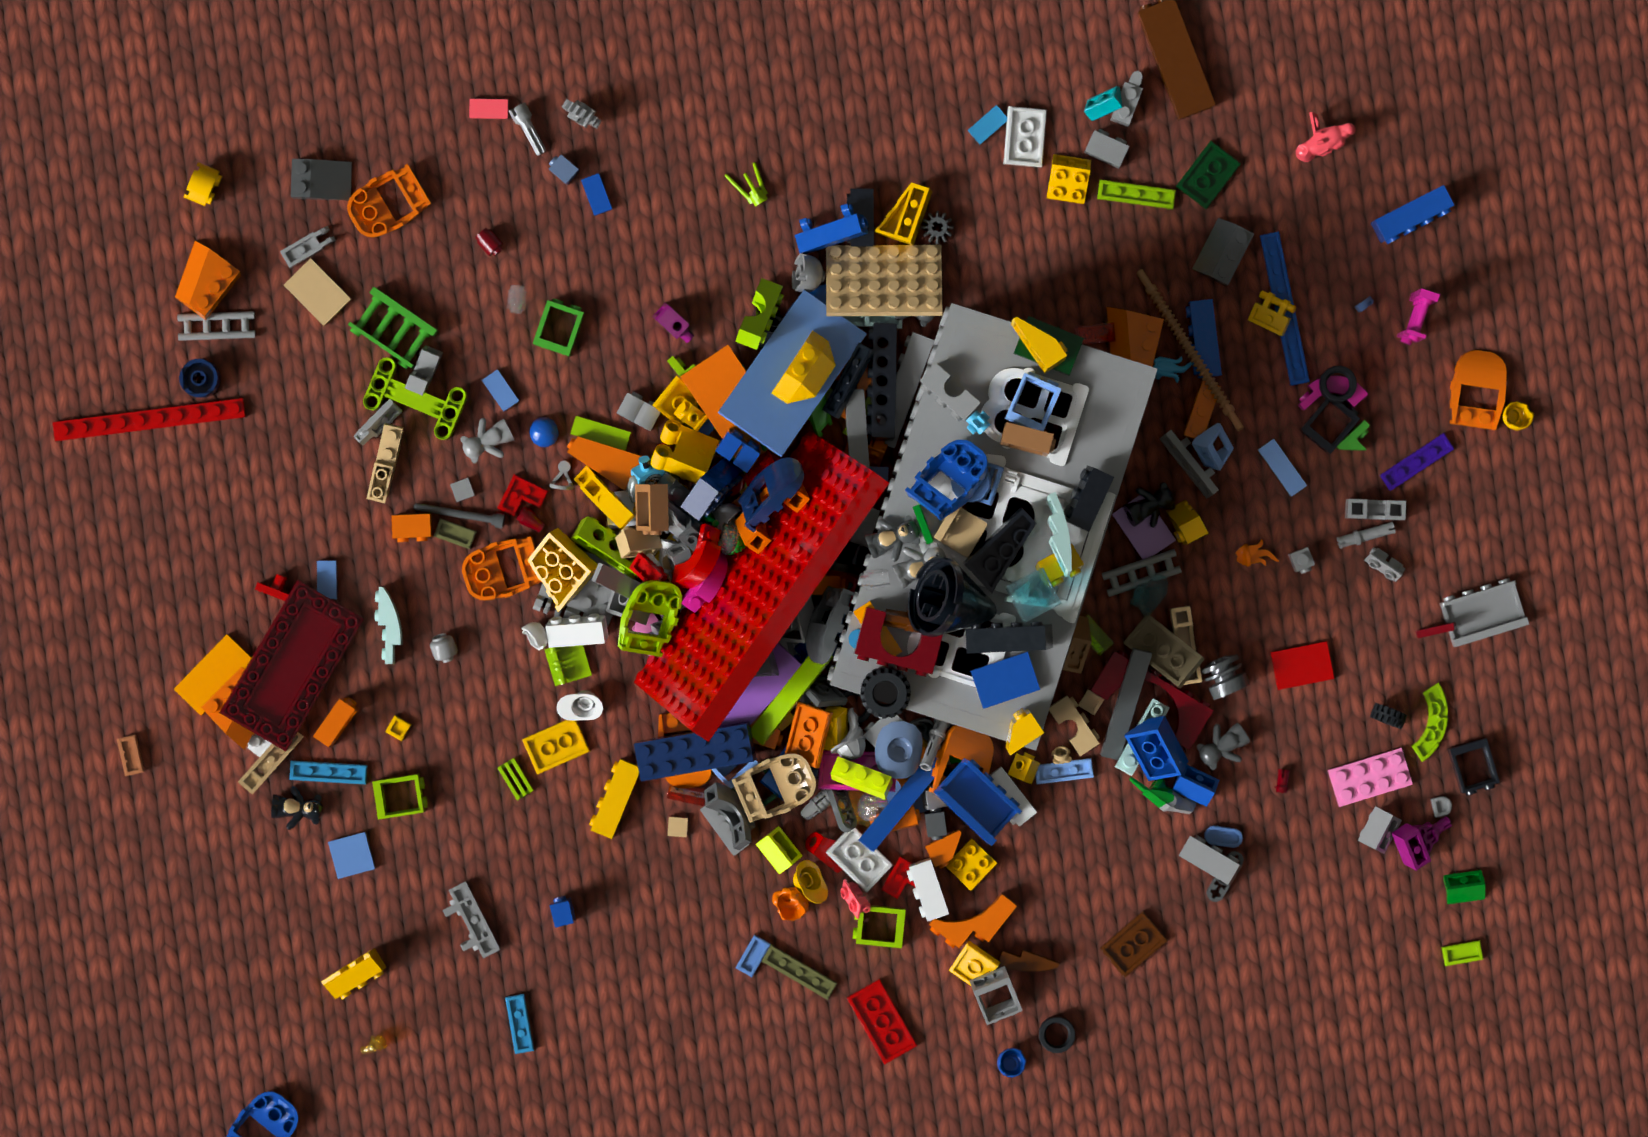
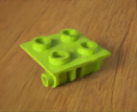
M583 645L544 649L555 686L592 676Z

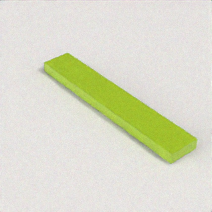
M809 656L805 659L752 726L751 731L754 739L761 745L767 742L832 660L833 656L823 665L814 663Z

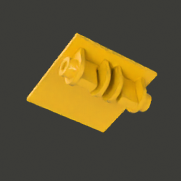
M971 838L953 859L949 861L950 864L946 867L972 891L998 863Z

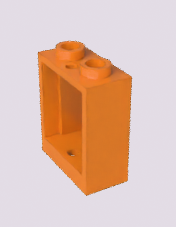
M350 697L339 698L313 737L327 747H332L359 710L356 706L357 702Z

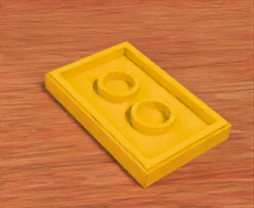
M565 720L522 739L537 774L590 752L577 720Z

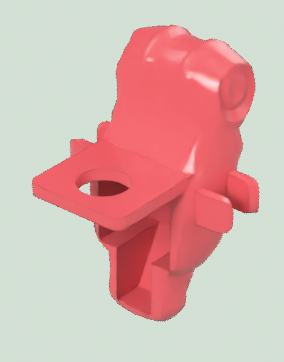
M1309 112L1314 135L1306 142L1297 146L1295 151L1296 157L1303 162H1310L1315 156L1324 157L1332 153L1333 150L1340 149L1345 145L1346 138L1355 134V126L1352 123H1346L1321 129L1318 115L1314 112Z

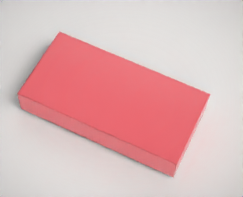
M470 99L469 118L508 119V99Z

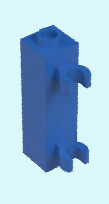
M848 203L840 206L844 218L813 228L811 218H803L799 220L803 232L795 235L799 253L810 254L868 234V221L864 215L854 214L852 204L848 205Z

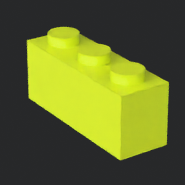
M839 756L830 773L832 780L886 800L893 783L891 776Z

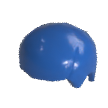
M539 417L533 421L530 427V437L534 444L539 447H549L557 441L559 431L554 420L548 417Z
M1008 1048L999 1054L997 1066L1004 1076L1013 1078L1019 1076L1025 1069L1026 1059L1021 1050Z

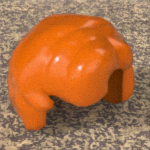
M784 887L782 890L773 893L772 902L778 908L777 912L782 920L795 921L802 918L809 911L808 899L798 888Z

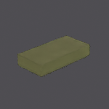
M440 518L434 537L471 549L477 531Z

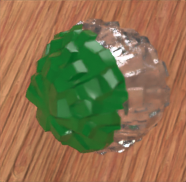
M725 525L723 527L725 529L722 538H719L718 546L722 547L721 552L725 555H734L746 547L737 526Z

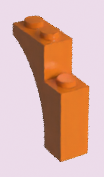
M1001 893L983 912L971 918L958 921L934 919L929 922L931 926L929 930L937 936L940 934L946 938L945 942L952 948L955 946L960 948L973 931L976 932L974 936L980 941L986 940L989 942L1017 905Z

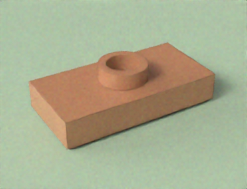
M137 735L117 739L125 776L145 772Z

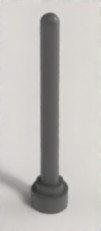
M420 503L414 504L416 511L488 522L494 525L495 528L503 529L505 523L504 513L497 512V514L487 515Z

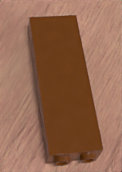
M1158 0L1156 5L1151 6V3L1141 6V10L1138 11L1137 15L1178 121L1215 107L1216 104L1176 1Z

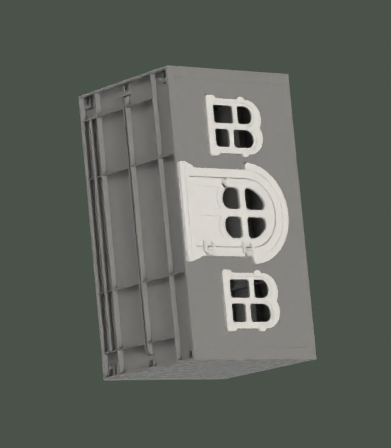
M951 303L950 307L946 306L924 375L937 363L951 376L945 385L946 394L951 397H957L966 389L981 402V405L976 410L979 413L984 411L990 417L987 421L991 425L981 435L977 431L972 434L967 429L969 425L967 421L964 422L962 419L960 421L956 420L950 414L952 410L948 406L943 408L935 401L937 397L932 392L928 395L920 386L915 400L917 402H915L910 415V420L913 421H909L903 437L907 440H903L898 453L901 459H897L892 472L895 478H891L886 493H889V497L884 498L880 511L884 513L883 516L878 517L875 529L878 530L877 533H881L887 530L879 525V519H885L897 528L905 521V517L910 515L913 522L919 528L920 544L903 543L899 559L896 562H893L891 559L894 548L875 559L871 554H866L863 563L866 569L864 574L860 573L857 582L860 588L858 592H854L851 601L854 607L853 610H849L846 616L845 623H848L847 629L843 628L839 642H842V645L836 648L833 661H836L835 665L831 664L827 680H830L831 686L860 694L861 685L866 675L874 669L883 667V665L876 664V659L869 658L868 662L857 659L858 655L853 654L855 648L849 644V635L852 631L861 627V623L853 611L870 601L876 610L885 612L886 609L907 612L910 588L915 589L919 579L916 578L906 588H903L892 566L914 559L903 552L905 547L914 549L924 555L927 549L930 548V543L926 544L913 510V506L921 504L912 497L910 498L905 489L907 487L912 488L916 482L914 477L919 471L922 472L927 466L926 462L931 457L935 458L939 455L941 449L948 443L955 440L970 441L986 454L989 463L1004 467L997 489L999 499L993 517L991 519L978 517L987 523L985 528L987 531L986 540L1003 524L1004 513L1008 501L1012 497L1024 499L1032 505L1035 514L1034 521L1037 524L1022 545L1024 553L1021 560L1014 566L1007 568L1002 577L1004 580L1000 579L993 593L963 564L968 557L961 555L936 539L934 541L944 551L946 558L954 560L994 602L997 612L990 622L1003 623V626H1011V623L1023 622V625H1030V622L1042 621L1043 624H1052L1053 648L1035 651L982 653L989 656L988 664L1028 652L1040 687L1038 691L985 709L982 708L972 676L953 671L951 668L957 648H966V631L961 638L943 634L941 641L947 642L949 649L944 664L942 666L935 665L933 674H927V677L915 674L916 670L908 668L907 672L901 671V673L907 677L911 690L910 701L906 707L907 710L1007 741L1010 722L1014 718L1013 714L1021 708L1024 711L1029 709L1043 730L1158 369L1081 345L1069 376L1053 369L1044 374L1038 363L1013 354L1020 337L1010 321ZM1029 372H1033L1040 376V380L1045 382L1047 380L1054 381L1059 384L1058 387L1061 388V392L1072 396V402L1066 418L1054 415L1049 417L1048 422L1061 426L1062 433L1057 448L1052 453H1049L1047 457L1001 446L1002 433L995 428L994 420L996 415L1002 410H1009L1012 403L1005 396V385L1011 379H1022L1024 373L1029 374ZM1042 388L1035 408L1016 404L1014 411L1029 419L1037 418L1043 420L1046 413L1044 407L1050 391ZM1087 465L1113 476L1114 479L1090 531L1082 530L1067 523L1070 543L1073 544L1084 563L1081 573L1073 578L1070 576L1064 578V582L1058 585L1059 589L1055 596H1042L1043 599H1047L1046 607L1004 602L1007 595L1027 580H1029L1028 596L1030 597L1031 593L1040 594L1038 584L1042 578L1035 566L1040 560L1054 554L1049 544L1050 537L1054 534L1047 522L1049 516L1052 515L1046 502L1048 495L1056 492L1064 511L1065 507L1070 504L1072 492L1075 487H1078L1081 480L1080 474ZM997 469L995 470V473H994V476H993V479H992V482H991V488H990L991 490H992V487H993V484H994V481H995V478H996V475H997V472H998ZM941 471L928 482L951 501L954 498H958L952 490V479ZM921 505L932 537H934L944 519L940 521L937 516ZM887 627L902 650L900 654L896 655L897 657L906 656L916 649L921 633L905 631L902 628ZM889 663L888 668L893 667V669H896L897 665ZM881 681L874 688L875 699L888 704L892 703L898 694L896 686L890 681ZM1041 736L1024 747L1036 751Z

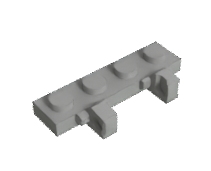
M465 881L449 889L453 900L449 901L451 906L442 911L445 917L457 912L458 916H462L470 932L468 935L470 939L460 944L462 950L465 951L471 947L474 951L479 949L483 958L499 951L500 947L467 882Z

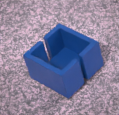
M734 428L733 431L729 429L716 447L715 452L730 461L740 445H742L743 447L734 458L733 464L748 473L761 453L760 445L751 439L749 442L743 438L744 434Z

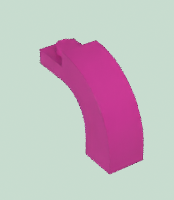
M1330 376L1327 380V388L1330 393L1343 395L1348 391L1349 380L1342 376ZM1320 379L1307 386L1311 391L1310 394L1307 391L1299 398L1301 402L1298 406L1302 410H1305L1322 395L1319 389ZM1357 383L1355 393L1346 402L1351 407H1355L1368 393Z
M723 551L720 552L719 558L708 577L701 584L689 589L682 596L681 604L694 613L706 601L708 603L712 601L725 579L728 562Z

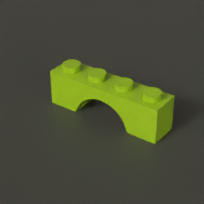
M761 278L752 304L759 309L761 314L744 317L735 342L756 350L760 343L764 344L768 334L765 330H770L773 322L770 318H775L778 311L776 304L780 306L784 296L781 294L783 286Z

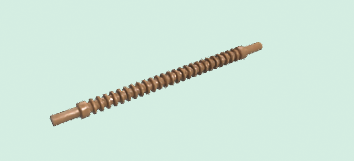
M1143 269L1139 270L1136 274L1145 286V292L1147 295H1151L1150 299L1154 300L1153 304H1157L1156 308L1160 309L1159 313H1162V318L1165 317L1164 321L1168 322L1167 326H1171L1170 331H1174L1173 335L1177 336L1176 340H1180L1179 344L1183 345L1182 349H1185V354L1188 353V358H1191L1190 362H1194L1193 367H1197L1196 371L1200 372L1199 376H1203L1202 380L1206 381L1205 385L1209 386L1208 390H1212L1211 394H1214V399H1217V403H1220L1219 407L1223 408L1222 412L1224 415L1229 417L1237 431L1242 430L1244 426L1235 414V408L1229 404L1230 400H1226L1227 396L1223 395L1224 391H1220L1221 387H1218V382H1215L1214 377L1212 378L1213 374L1209 373L1210 369H1206L1207 364H1203L1204 360L1200 359L1201 355H1197L1198 351L1194 350L1195 346H1191L1192 342L1188 341L1189 337H1186V332L1183 333L1184 329L1180 328L1181 324L1177 323L1178 319H1174L1175 315L1171 314L1172 310H1168L1169 306L1165 305L1166 301H1163V296L1160 297V292H1157L1158 288L1156 285L1151 283Z

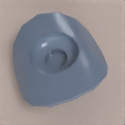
M905 721L891 722L881 729L876 741L875 761L882 773L894 779H904L915 774L920 764L923 743L921 732L915 725Z

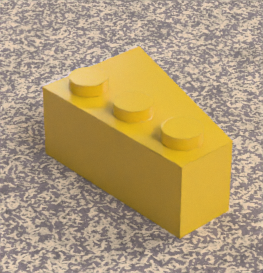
M1186 500L1175 505L1174 510H1165L1176 530L1174 535L1177 541L1183 544H1189L1208 534L1200 516L1195 510H1191L1192 507L1188 505Z

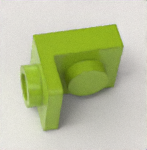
M672 356L667 360L679 377L696 366L693 364L687 370H684L683 368L686 365L679 357L675 359Z

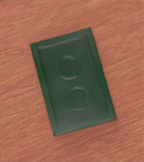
M1210 141L1176 185V188L1206 210L1241 163Z
M1028 316L1027 323L1054 337L1058 343L1061 341L1065 345L1067 357L1065 361L1054 367L1053 370L1069 376L1084 338ZM1019 338L1013 354L1037 363Z

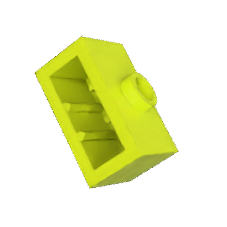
M779 826L756 843L757 847L779 874L802 857V854Z

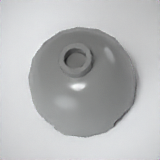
M800 253L794 263L798 265L796 272L792 271V288L798 292L803 290L812 292L819 287L821 282H824L825 271H823L822 264L816 257Z
M725 503L718 506L714 512L712 511L714 518L719 522V525L715 528L721 530L719 539L723 542L724 540L727 542L735 536L738 529L734 521L743 513L741 507L733 503Z

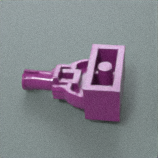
M1446 816L1433 825L1430 822L1413 826L1406 823L1391 833L1404 865L1417 871L1431 861L1428 853L1432 850L1433 845L1439 841V834L1452 827L1450 820Z

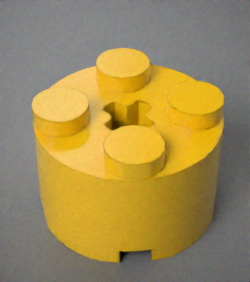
M198 162L196 166L200 168L199 170H194L186 189L190 192L188 195L184 194V198L206 206V204L212 203L215 196L212 193L214 186H219L222 176L219 175V170Z

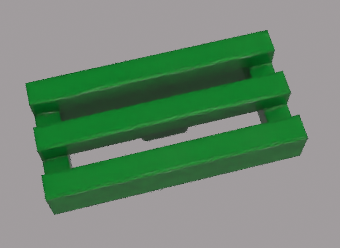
M921 505L913 506L926 544L932 543L934 539Z

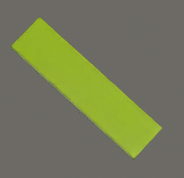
M1100 180L1097 199L1173 210L1176 190Z

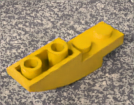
M587 465L574 478L580 489L621 530L635 517L619 497Z

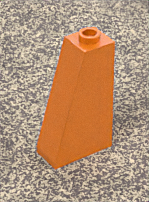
M579 436L576 439L572 438L567 445L569 454L624 491L627 490L631 469L640 465L638 460L641 456Z

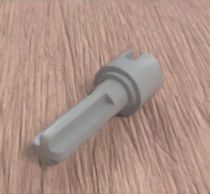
M524 102L509 110L515 124L522 127L536 155L538 156L546 152L530 120L532 114L526 103Z

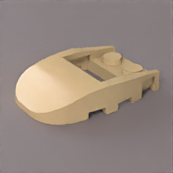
M785 754L764 760L737 778L732 779L750 823L791 811V809L809 800L816 788L815 777L809 763L798 754ZM770 768L784 804L766 811L751 776Z

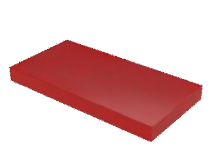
M880 978L846 997L884 1065L918 1046Z

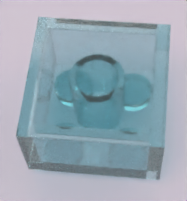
M1038 568L1004 586L1023 622H1027L1062 604L1044 568Z

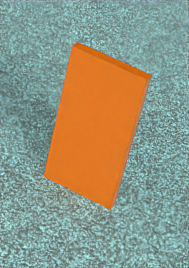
M727 344L680 377L721 438L725 436L729 429L733 431L735 428L744 434L743 438L749 442L751 439L760 445V442L718 413L746 373V369L729 344ZM740 445L738 450L735 452V454L733 455L734 457L737 456V454L743 447L742 445ZM761 445L759 446V449L761 450V453H760L759 457H760L762 454H765V452H766V451H763V450H762Z

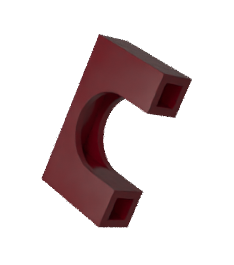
M869 607L865 608L853 653L858 655L857 659L868 662L869 658L876 659V664L888 667L889 663L897 665L896 669L905 672L910 668L916 670L915 674L927 677V674H933L943 635L936 637L920 635L919 643L912 653L902 657L893 656L884 649L881 643V631L886 612Z

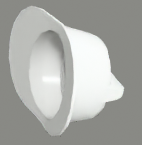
M587 690L580 691L577 694L565 695L557 703L558 714L562 718L571 721L594 720L603 711L600 699L594 693Z

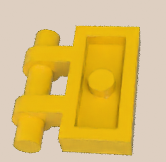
M1262 290L1259 297L1264 299L1263 305L1258 302L1254 304L1248 320L1273 333L1284 336L1291 318L1285 316L1286 311L1294 313L1296 306L1290 304L1291 302L1286 299L1282 300L1276 297L1272 292L1267 293ZM1275 304L1279 306L1278 312L1270 309V305Z

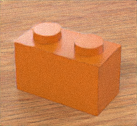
M432 514L391 515L392 538L397 539V542H409V538H416L417 541H428V537H433Z

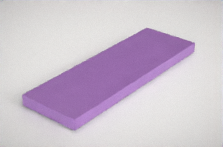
M778 642L773 652L779 676L754 677L720 726L750 721L751 725L775 699L802 663Z

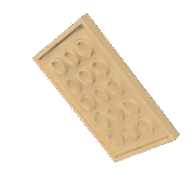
M833 245L827 247L826 316H942L941 245H874V247Z

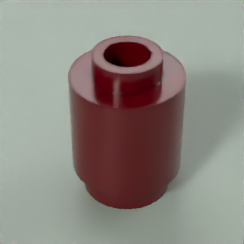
M485 228L475 237L479 246L488 256H497L503 250V242L492 230Z

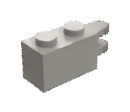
M1134 71L1129 82H1124L1121 89L1122 108L1113 112L1110 121L1126 127L1130 125L1143 88L1139 87L1143 77L1141 72Z

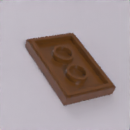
M1142 911L1099 949L1125 978L1168 940Z

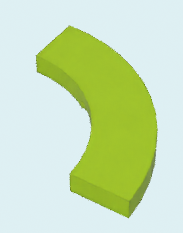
M1439 682L1422 693L1428 706V722L1422 736L1411 746L1421 762L1429 758L1438 748L1448 724V704Z

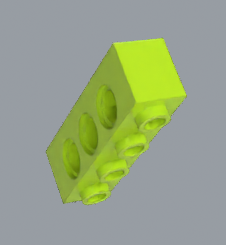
M587 516L582 519L571 540L634 580L639 578L629 568L635 557L630 558V561L626 558L621 559L615 539L617 536L615 532L599 524V521L593 517ZM593 532L598 535V540L594 538ZM609 543L614 546V551L610 549Z

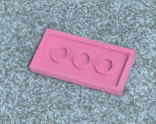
M1402 748L1328 770L1339 807L1413 785Z

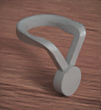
M562 460L558 464L560 472L550 483L549 486L551 488L560 490H572L574 488L567 473L571 468L567 460ZM564 473L569 486L556 485L555 482Z

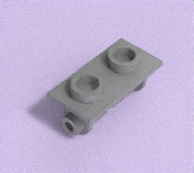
M1373 547L1369 552L1370 554L1364 559L1371 568L1379 570L1387 579L1395 582L1403 575L1402 573L1405 570L1403 564L1394 558L1387 562L1386 559L1389 555L1380 548L1376 549Z

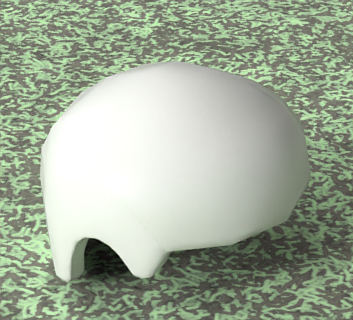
M531 622L521 628L523 630L522 633L527 635L530 644L540 651L548 644L547 633L540 623Z

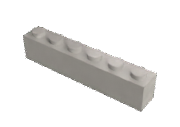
M914 332L912 336H907L904 344L907 350L905 354L901 353L897 363L901 366L899 371L896 372L895 439L893 441H885L884 443L888 445L887 447L893 449L896 446L934 343L933 339ZM883 416L877 417L881 419L879 424L886 423V420Z

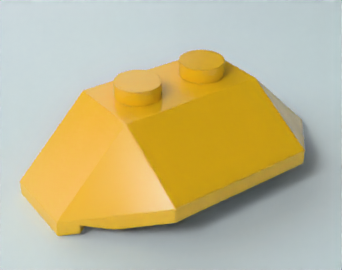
M812 330L771 394L787 404L815 398L836 366L829 341Z

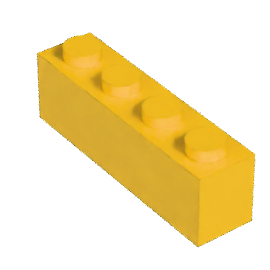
M620 759L619 762L615 761L611 770L614 773L612 780L608 779L604 790H607L605 797H600L596 806L600 809L597 815L593 814L589 823L592 826L591 831L610 839L615 834L639 776L638 765Z

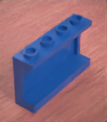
M964 758L933 793L987 844L992 846L997 841L994 837L1016 813L1021 814L1022 811L1018 808L1020 804L1012 797L1009 799L1005 795L1007 791L999 784L996 787L992 783L994 779L987 772L983 774L979 770L980 765L973 759L969 761Z

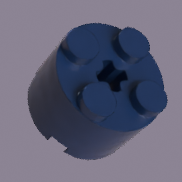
M193 359L181 369L179 382L187 394L197 398H207L217 392L221 383V375L213 363L204 359ZM200 374L204 376V380H201V383L196 381V377H199Z

